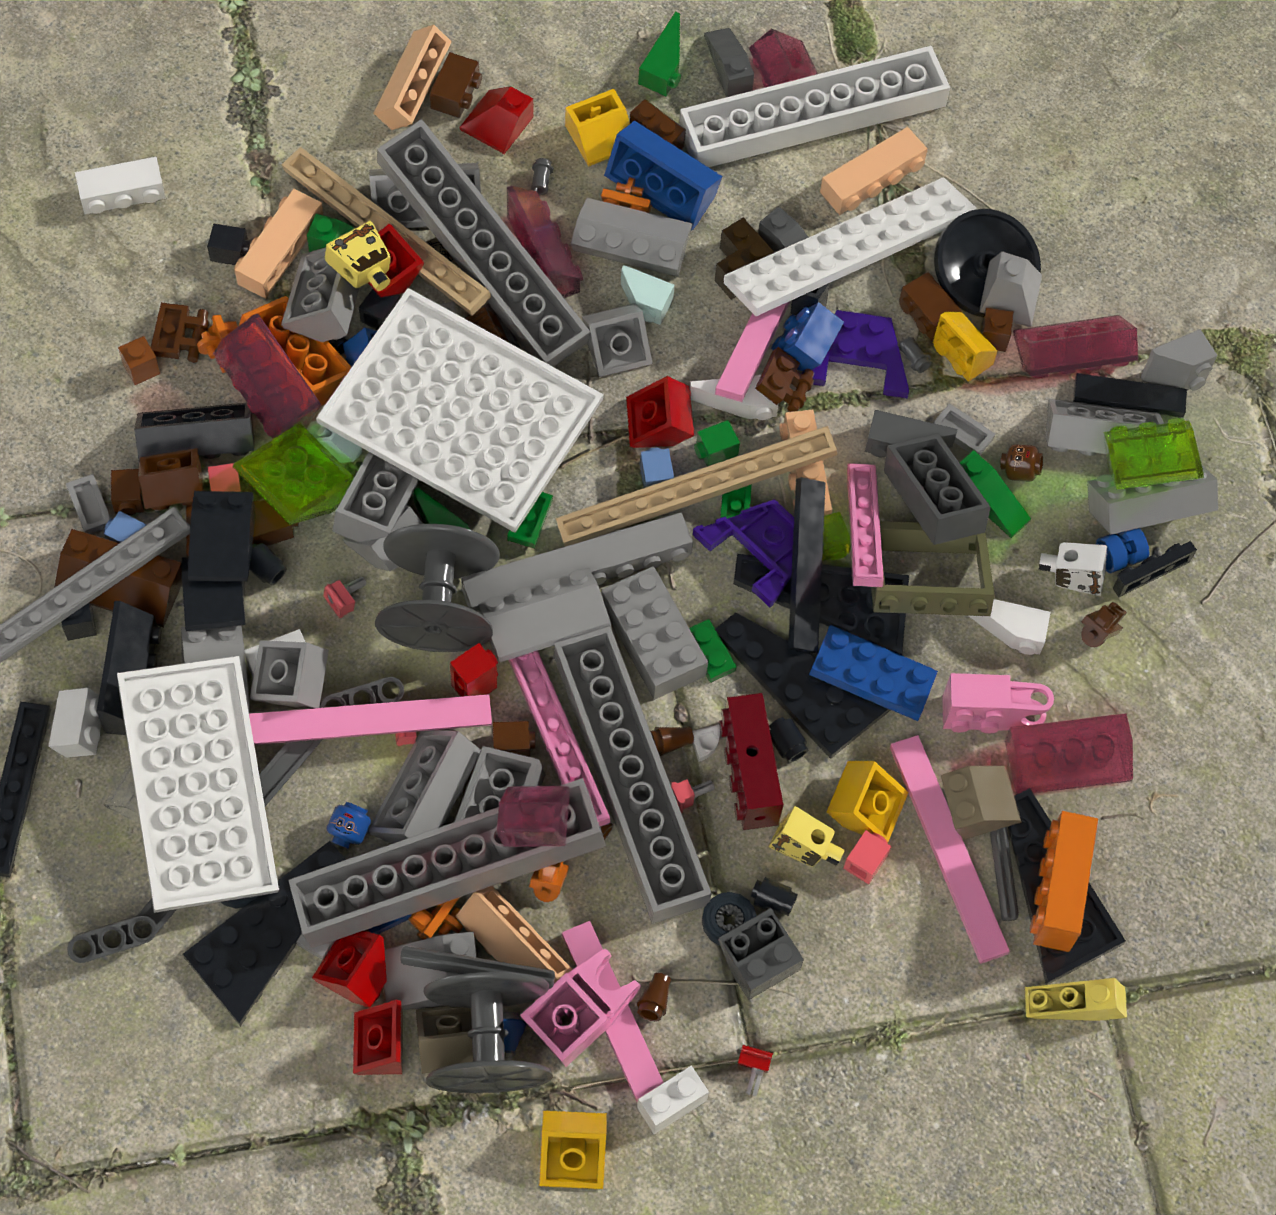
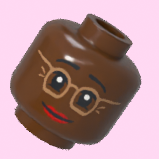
M1013 444L1008 448L1007 453H1002L1000 468L1005 470L1009 480L1034 481L1037 475L1040 476L1042 474L1043 453H1039L1034 445Z

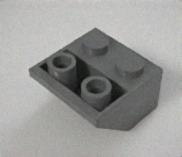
M771 908L718 938L731 973L748 1000L800 971L804 958Z

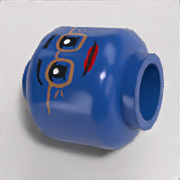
M347 801L344 805H337L326 828L327 832L334 836L332 842L349 849L350 844H361L371 823L370 817L366 815L368 810Z

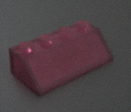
M512 185L508 186L507 218L518 241L563 298L580 293V281H583L581 270L578 265H573L570 248L567 243H562L560 228L556 222L552 223L549 217L551 214L545 200L541 201L536 191Z
M258 313L251 316L225 336L213 354L216 357L217 363L226 371L234 388L244 397L250 411L255 413L262 423L264 431L268 436H271L276 445L302 433L321 407L317 397Z
M1120 315L1013 330L1022 368L1034 378H1045L1049 376V373L1055 372L1072 374L1076 372V369L1082 368L1099 370L1102 369V365L1109 364L1113 366H1126L1130 361L1138 360L1137 328Z
M1126 713L1010 727L1004 740L1016 795L1029 788L1033 793L1130 782L1133 780V740Z

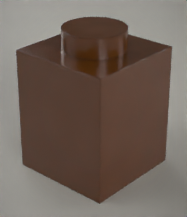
M986 308L980 332L997 351L1006 352L1011 338L1014 312Z
M139 469L111 470V502L115 514L121 511L131 516L144 512V501L138 477Z
M529 721L493 722V748L530 757V749H536L535 731H529Z

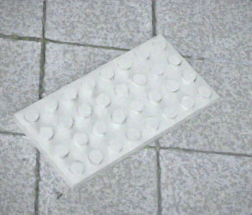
M239 656L117 673L154 913L278 893L279 887Z

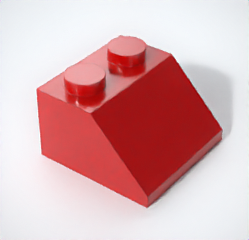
M666 376L626 397L630 447L675 446L694 436L690 386Z

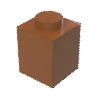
M144 336L118 347L123 366L134 385H138L160 374L156 356Z

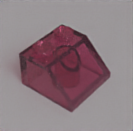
M772 28L749 47L753 56L752 62L760 71L765 88L818 74L803 41Z
M569 786L507 787L499 802L497 834L503 846H566Z

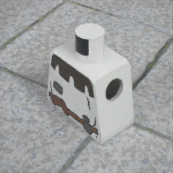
M1060 543L1058 555L1041 553L1039 570L1055 572V585L1058 587L1101 596L1106 570L1107 546Z

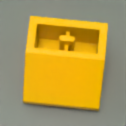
M615 89L565 107V127L588 167L609 159L617 134L630 124L626 108Z
M944 312L940 315L933 340L934 347L941 356H945L949 360L954 371L958 375H962L969 382L994 364L998 351L962 312Z

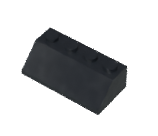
M251 402L137 413L134 428L139 462L140 457L195 448L198 450V455L206 459L218 458L221 454L232 453L234 456H243L249 454V451H254L255 441Z
M114 601L97 705V714L105 734L126 735L117 673L157 668V654H154L155 644H160L162 634L161 627L157 626L154 615L122 601Z

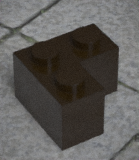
M744 217L721 232L720 249L727 257L716 264L714 281L732 300L736 296L724 284V275L775 253Z

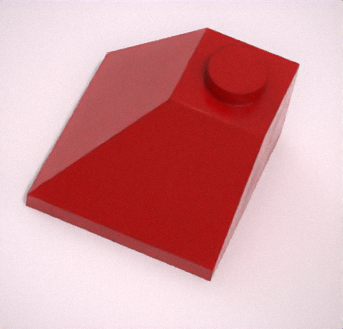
M511 86L488 90L461 124L460 130L505 155L533 119L534 98Z
M361 931L336 940L312 976V979L352 1003L371 1007L379 998L381 990L387 982L384 938L380 934Z

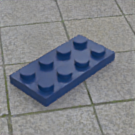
M830 625L809 675L918 721L938 671Z

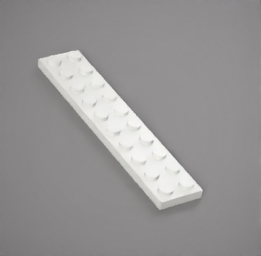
M943 177L724 275V284L755 316H758L942 232L958 216L977 208Z

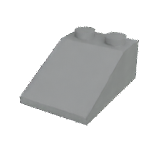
M241 625L187 632L185 627H181L183 664L239 656L249 712L245 652Z
M474 932L440 935L385 949L387 982L385 984L386 1003L400 1000L402 1010L445 1006L427 999L423 992L424 987L435 980L460 975L403 965L400 961L403 947L408 946L476 958Z

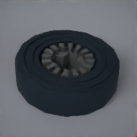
M733 892L720 893L713 897L704 907L702 916L703 930L712 942L720 946L718 938L756 917L755 908L741 894ZM723 915L728 917L734 915L736 917L734 921L735 926L731 924L723 925Z

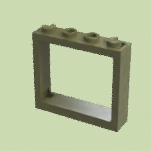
M880 521L882 551L976 554L981 588L885 585L884 579L883 587H871L874 612L991 616L995 593L986 532L933 545L919 523Z

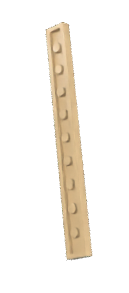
M302 147L281 164L286 173L356 227L371 221L377 232H379L390 223L424 261V265L418 275L471 316L491 298L489 290Z
M826 426L556 518L566 547L838 455L837 448L830 430Z

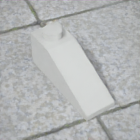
M761 375L754 376L742 402L715 395V389L720 379L690 381L691 401L746 419L768 420L776 417L778 405L755 389Z
M994 599L991 616L969 617L1010 648L1017 649L1019 652L1027 655H1040L1045 644L1051 612Z

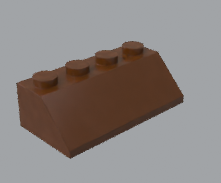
M71 529L60 553L54 588L120 543ZM158 555L90 601L92 606L113 612L114 601H122L154 615L157 626L164 628L182 587V563Z

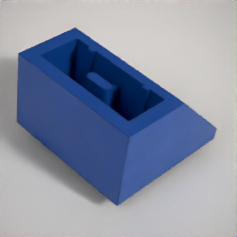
M819 302L809 308L804 307L799 314H792L783 325L785 330L782 336H779L774 341L771 349L774 351L777 347H780L800 363L797 370H812L823 362L844 321Z

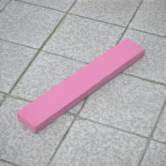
M790 301L758 316L752 313L716 386L715 395L740 402L743 401Z
M848 464L847 487L853 586L883 587L884 578L876 465Z
M590 921L562 932V938L576 967L603 950ZM608 961L599 976V985L606 990H617L620 988V985ZM628 1005L605 1033L634 1098L638 1102L639 1098L664 1082Z

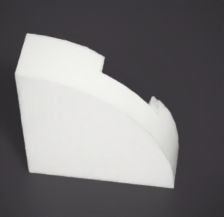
M719 724L693 731V746L698 762L707 759L716 750L720 738Z

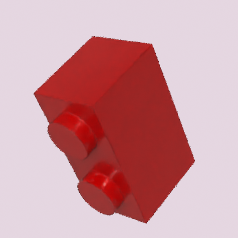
M478 643L450 662L451 686L460 697L488 695L497 689L498 661L492 651L489 649L485 651L481 644Z

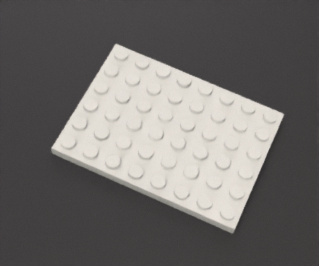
M407 288L320 411L316 420L318 424L515 533L602 402L604 394Z

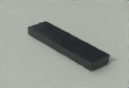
M1077 373L1075 376L1073 402L1157 412L1161 415L1182 418L1186 413L1187 389Z

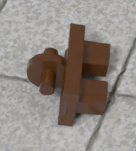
M1112 602L1109 606L1104 605L1100 610L1086 615L1081 621L1085 625L1081 632L1083 642L1089 647L1095 648L1104 644L1106 639L1118 635L1123 629L1118 623L1127 612L1117 603Z

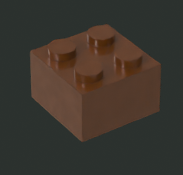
M197 448L140 457L138 477L145 509L164 510L170 505L179 503L185 506L192 505L194 491H203L204 480Z

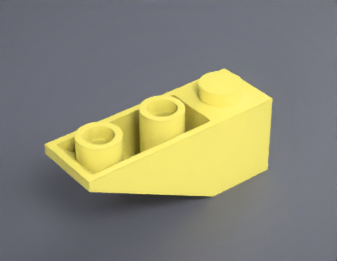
M1116 978L1025 987L1027 1018L1088 1021L1127 1018L1126 990Z

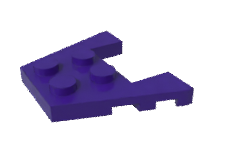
M837 310L835 315L844 323L821 365L812 369L814 371L813 385L825 386L828 362L886 370L883 395L907 399L909 386L892 318Z
M775 499L742 510L741 514L728 519L722 517L716 519L713 524L705 527L699 525L693 528L692 535L709 551H712L727 538L733 536L770 570L769 573L752 586V592L769 608L774 605L791 578L794 517Z

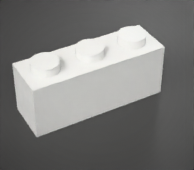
M157 157L75 172L84 214H98L105 210L127 208L131 205L153 203L166 199Z

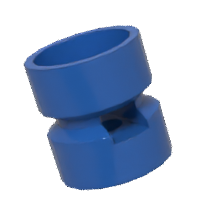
M1140 528L1120 532L1117 535L1109 534L1096 540V545L1107 546L1106 571L1108 573L1127 567V564L1135 565L1143 562L1150 555L1148 542Z

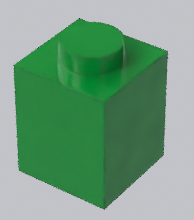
M729 420L697 432L694 450L700 460L703 459L707 467L739 455L740 441Z

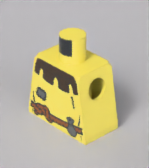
M371 221L326 244L325 261L353 287L360 288L370 282L377 291H381L389 285L390 279L385 273L389 270L390 254Z
M796 806L780 821L768 846L811 867H814L821 859L837 866L844 853V849L831 843L835 833L832 828Z

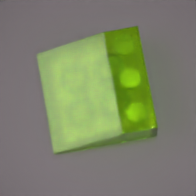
M1173 418L1165 424L1156 425L1155 422H1145L1139 424V427L1127 429L1126 426H1116L1111 428L1110 431L1103 432L1107 466L1116 490L1204 478L1194 430L1189 420Z
M301 423L233 464V468L289 525L334 512L354 479V476Z

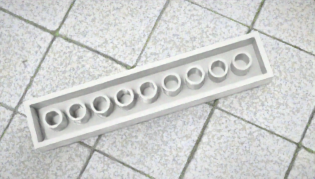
M932 46L683 108L680 109L679 125L686 129L684 142L690 156L707 167H712L946 107L950 86Z

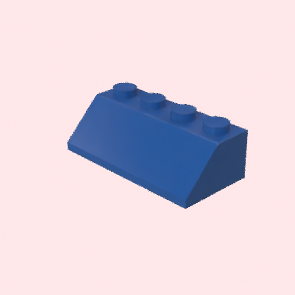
M633 121L617 134L604 174L605 177L616 184L617 182L627 184L629 177L635 178V187L644 189L641 198L651 200L650 205L669 218L692 223L691 231L694 230L716 197L723 177L636 121Z

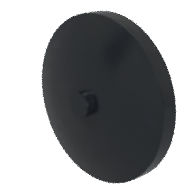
M993 209L971 210L954 219L941 233L934 252L935 273L940 286L955 304L965 312L979 317L984 316V313L979 311L989 262L999 253L1005 252L1027 259L1041 273L1038 247L1029 231L1014 217Z

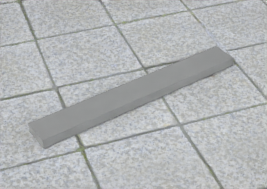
M175 507L171 508L0 624V663L190 534V525Z

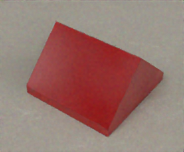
M389 223L378 234L391 258L389 270L385 273L390 279V283L381 291H377L370 282L368 283L380 297L405 293L424 265V261Z
M393 1000L354 1012L353 1074H402L403 1010L401 1001Z

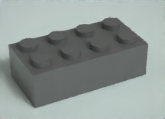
M939 434L887 446L884 473L933 545L985 533L990 506Z

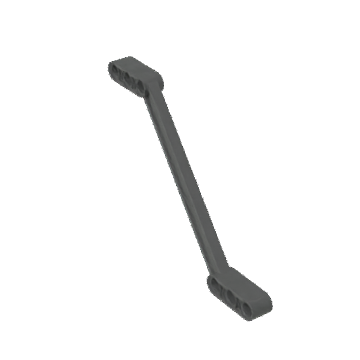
M386 677L331 694L323 698L319 708H324L329 700L339 702L340 706L355 705L353 697L358 691L368 694L369 704L398 702L403 697L404 686L399 679ZM387 682L394 683L398 688L397 696L394 699H387L382 694V687ZM323 739L286 742L259 773L265 806ZM151 898L136 916L74 936L68 943V955L74 962L86 963L148 943L177 909L154 913ZM140 920L148 921L152 926L150 935L147 937L136 935L134 932L136 922ZM109 930H116L121 935V943L116 947H110L104 942V934ZM82 939L91 945L90 954L83 957L75 954L73 949L74 943Z

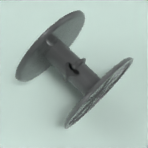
M444 524L411 525L397 529L385 538L383 549L389 560L409 572L423 575L424 581L419 585V589L423 590L422 600L398 602L387 606L378 613L375 619V627L382 636L405 647L431 652L466 651L478 643L482 646L492 638L493 628L486 617L471 608L451 603L452 594L457 592L456 586L453 585L454 579L491 570L498 563L500 552L493 541L475 531Z
M478 972L449 976L427 984L423 992L430 1001L445 1006L471 1008L472 1030L468 1031L467 1035L472 1039L473 1062L453 1064L436 1069L428 1074L426 1084L431 1088L448 1092L499 1093L529 1089L551 1081L553 1074L549 1068L532 1062L505 1060L504 1037L508 1035V1031L504 1029L503 1007L523 1004L538 999L547 993L549 983L543 978L529 974Z

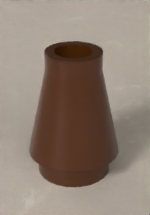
M690 726L655 727L654 730L650 731L660 756L694 743V735Z
M654 973L651 982L637 1002V1013L642 1018L657 1022L661 1020L662 1016L666 1015L669 985L671 982L669 976L663 973Z

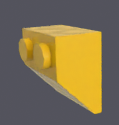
M847 761L826 813L848 830L863 835L865 830L871 834L877 833L889 842L909 792L875 761Z
M543 1110L539 1186L603 1189L607 1113Z

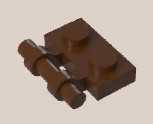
M161 302L151 343V349L155 356L179 359L181 350L188 351L187 360L192 363L198 362L200 353L197 349V343L202 339L201 334L208 331L209 321L207 319L209 312L205 309H199L197 317L189 316V306ZM186 328L193 329L192 338L184 337Z
M777 347L772 351L755 389L776 405L784 400L789 404L787 407L788 412L798 411L806 402V392L810 391L813 386L814 371L805 369L803 374L799 373L797 368L800 363L780 347ZM790 384L796 387L795 391L789 387Z

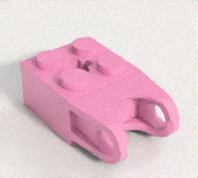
M951 673L942 695L943 729H951L953 732L958 733L968 730H981V732L988 734L1002 730L1038 729L1046 720V712L1050 710L1054 703V695L1050 688L1042 684L1010 681V675ZM1035 692L1043 693L1047 697V704L1043 705L1031 699V695ZM1040 715V719L1034 722L1027 720L1025 717Z
M607 949L596 953L569 973L566 972L551 989H548L545 995L540 996L520 1015L523 1021L565 1067L615 1022L641 987L635 980L617 990H606L599 985V976L604 970L606 963L612 957ZM565 1014L569 1018L572 1014V1023L568 1026H561L563 1022L560 1018Z

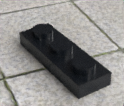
M1191 541L1183 545L1177 543L1169 547L1165 554L1159 557L1152 555L1145 559L1140 566L1134 569L1128 567L1122 570L1117 575L1118 578L1113 586L1114 592L1119 598L1190 563L1197 549Z

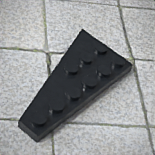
M737 554L733 584L752 592L753 584L769 573L770 570L755 556ZM822 564L819 623L828 627L832 625L902 655L906 613L874 612L871 587L853 586L852 568ZM884 572L885 585L908 586L909 575ZM791 578L775 602L790 609Z
M734 613L714 629L725 647L830 759L891 711L888 708L809 675L816 659L814 655L788 649L787 640L738 613Z
M1029 788L1014 796L1021 822L1008 826L1031 921L1033 915H1036L1039 906L1035 905L1034 901L1037 887H1041L1043 879L1042 876H1039V869L1042 858L1046 856L1047 848H1044L1043 845L1046 831L1050 830L1051 821ZM1088 883L1081 934L1070 952L1036 945L1046 985L1113 951L1126 942L1090 883Z
M331 841L327 842L279 879L278 893L257 896L255 900L249 902L183 953L184 959L240 1027L247 1018L246 1015L253 1005L258 1002L263 994V990L272 977L280 970L302 934L289 880L346 860Z

